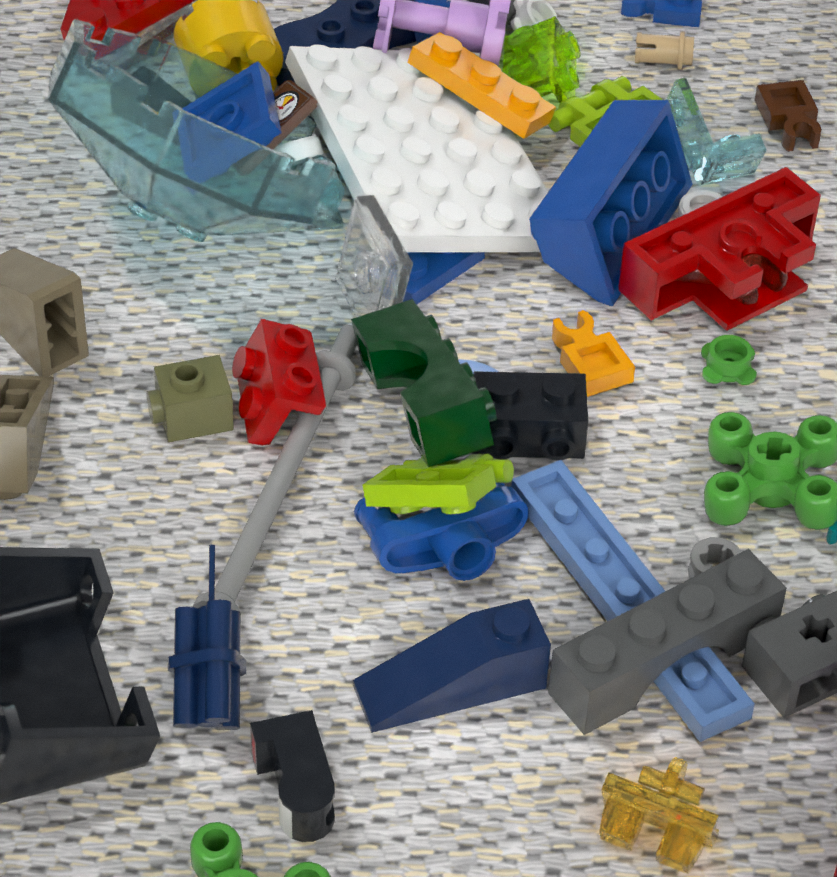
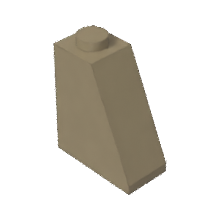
M12 248L0 254V335L39 376H50L89 356L81 278L73 271L19 249Z

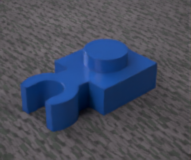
M622 0L621 14L628 17L654 14L653 23L699 27L702 0Z

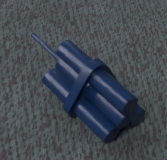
M213 544L209 545V601L206 602V606L199 608L188 606L175 608L174 655L168 657V671L174 673L173 727L195 728L200 726L215 727L216 730H239L240 676L246 674V659L240 654L241 612L231 610V601L215 600V545Z

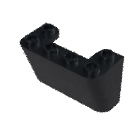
M0 547V803L144 767L150 760L160 738L157 723L144 686L132 687L122 712L97 636L114 594L99 548Z

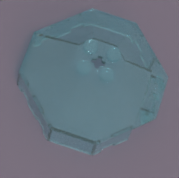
M73 20L49 74L48 100L120 193L130 200L127 206L130 212L149 221H156L160 217L177 224L176 230L179 233L198 242H204L207 234L221 236L343 228L344 222L338 207L344 197V187L337 176L336 166L331 159L325 156L306 157L300 171H295L297 165L292 166L295 158L289 154L274 151L182 109L238 73L160 39H153L148 52L138 50L141 37L135 33L108 27L102 41L90 39L95 27L85 21ZM308 115L277 146L312 136L317 126L314 119Z

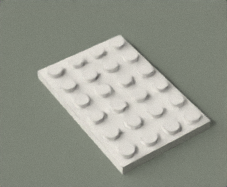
M324 45L289 47L285 63L295 83L318 101L317 107L311 112V115L380 252H540L537 241L531 234L529 218L546 196L548 190L514 132L408 64L411 48L387 50V53H383L382 50L365 46L355 49L329 48Z

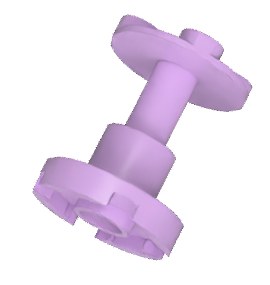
M380 0L378 13L380 18L373 49L382 50L383 53H387L393 28L431 35L441 32L444 35L456 38L464 48L471 52L480 53L479 57L481 59L493 62L499 67L511 0H490L489 5L464 0H451L449 8L409 0Z

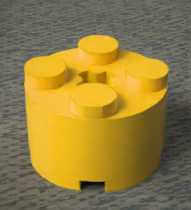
M197 0L192 4L194 11L184 21L182 16H180L174 28V42L189 83L197 95L200 97L257 61L270 75L273 91L277 87L276 77L283 65V52L267 11L259 0H257V3L252 0Z

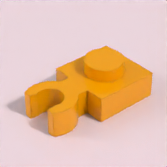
M582 310L578 312L577 329L567 328L560 318L553 319L552 341L561 349L560 363L567 373L586 374L587 397L633 383L635 366L611 332L597 336L593 333L594 319L588 312Z

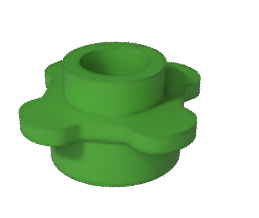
M722 335L702 347L701 356L706 359V366L703 368L702 376L707 382L712 384H718L722 381L738 382L741 385H749L756 380L757 372L751 367L755 351L745 339L735 335Z

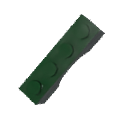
M410 299L351 319L361 363L377 389L406 388L400 392L410 438L428 467L494 445L489 422L495 421L497 416L491 395L485 387L477 388L471 367L467 362L459 363L452 341L449 338L442 340L439 327L433 315L425 316L414 300Z

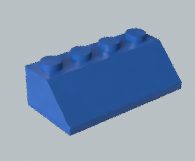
M614 100L529 218L531 234L537 241L543 262L596 301L609 306H613L621 295L618 289L624 243L668 223L678 208L681 198L687 194L693 185L669 100Z

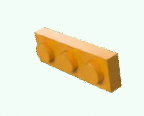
M439 32L412 46L408 64L523 139L551 122L556 106L543 99L535 89L522 85L501 72V69L493 62L483 60L464 48L456 38Z

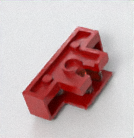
M788 167L769 174L625 242L618 290L651 321L694 301L722 328L728 331L807 291L808 284L792 270L814 259L816 243L812 239L821 195Z

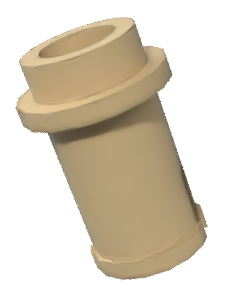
M680 31V36L642 34V32H637L636 47L638 48L635 49V63L676 64L679 70H682L683 65L692 66L694 37L685 36L684 31Z

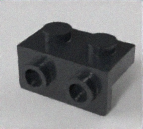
M474 371L473 374L477 388L485 387L491 395L497 419L489 422L494 445L472 452V454H490L495 459L527 457L548 458L559 461L568 458H585L588 430L586 374Z

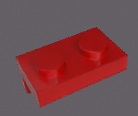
M261 319L246 346L238 348L233 360L232 374L238 380L240 392L239 415L245 421L248 443L263 446L271 444L291 410L321 415L326 407V401L312 333L296 325Z

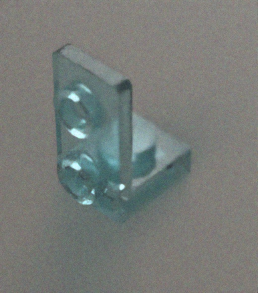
M676 79L666 100H669L688 170L693 172L698 185L704 186L753 175L767 151L760 133L740 137L737 134L728 135L713 143L687 79Z

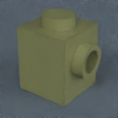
M220 355L154 366L155 390L146 391L148 410L152 424H163L168 443L234 430L232 391Z

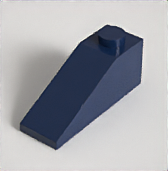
M525 599L466 615L353 680V687L370 731L373 733L546 689L551 643L530 599Z

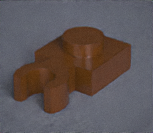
M804 80L757 85L754 101L769 131L783 129L781 138L783 148L788 152L794 151L796 137L807 139L812 149L818 148L822 130L817 122L818 108Z

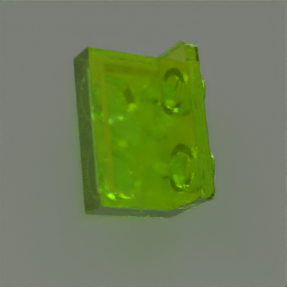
M556 16L532 26H522L512 34L505 36L502 72L518 83L535 89L541 97L553 93L558 102L561 103L575 96V91L580 86L576 63L577 59L581 56L577 39L571 31H564Z

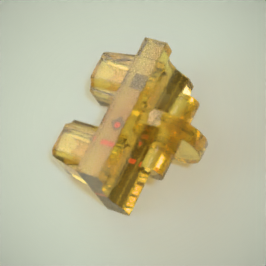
M674 757L666 773L644 765L638 783L608 772L601 789L604 809L599 834L601 840L632 851L643 823L664 830V835L655 854L656 861L689 874L700 857L703 848L713 849L719 835V830L716 829L719 815L696 807L699 806L705 788L685 781L688 762Z

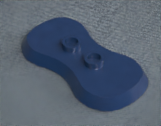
M337 0L318 14L274 28L283 52V65L276 77L277 85L280 86L287 80L295 83L285 63L290 46L310 47L312 45H324L329 48L355 49L361 46L373 48L380 18L378 17L380 0ZM393 28L389 49L416 42L414 31Z

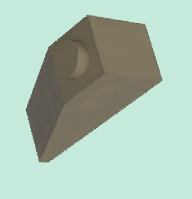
M0 375V500L14 499L21 496L22 493L28 494L38 474L54 387V377Z

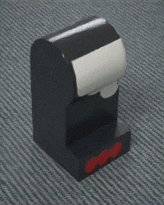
M309 710L250 723L251 755L257 775L275 772L279 794V823L283 832L290 838L301 842H314L324 838L332 830L335 823L333 806L335 787L313 711Z

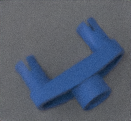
M496 483V487L476 502L477 506L474 509L465 513L445 514L442 513L441 507L400 520L397 514L391 512L390 507H378L379 509L366 507L364 497L357 502L354 508V516L371 538V550L381 566L387 571L409 573L445 567L454 579L466 581L481 576L490 568L495 560V547L513 538L521 531L528 519L529 510L527 504L513 487L506 486L504 483Z

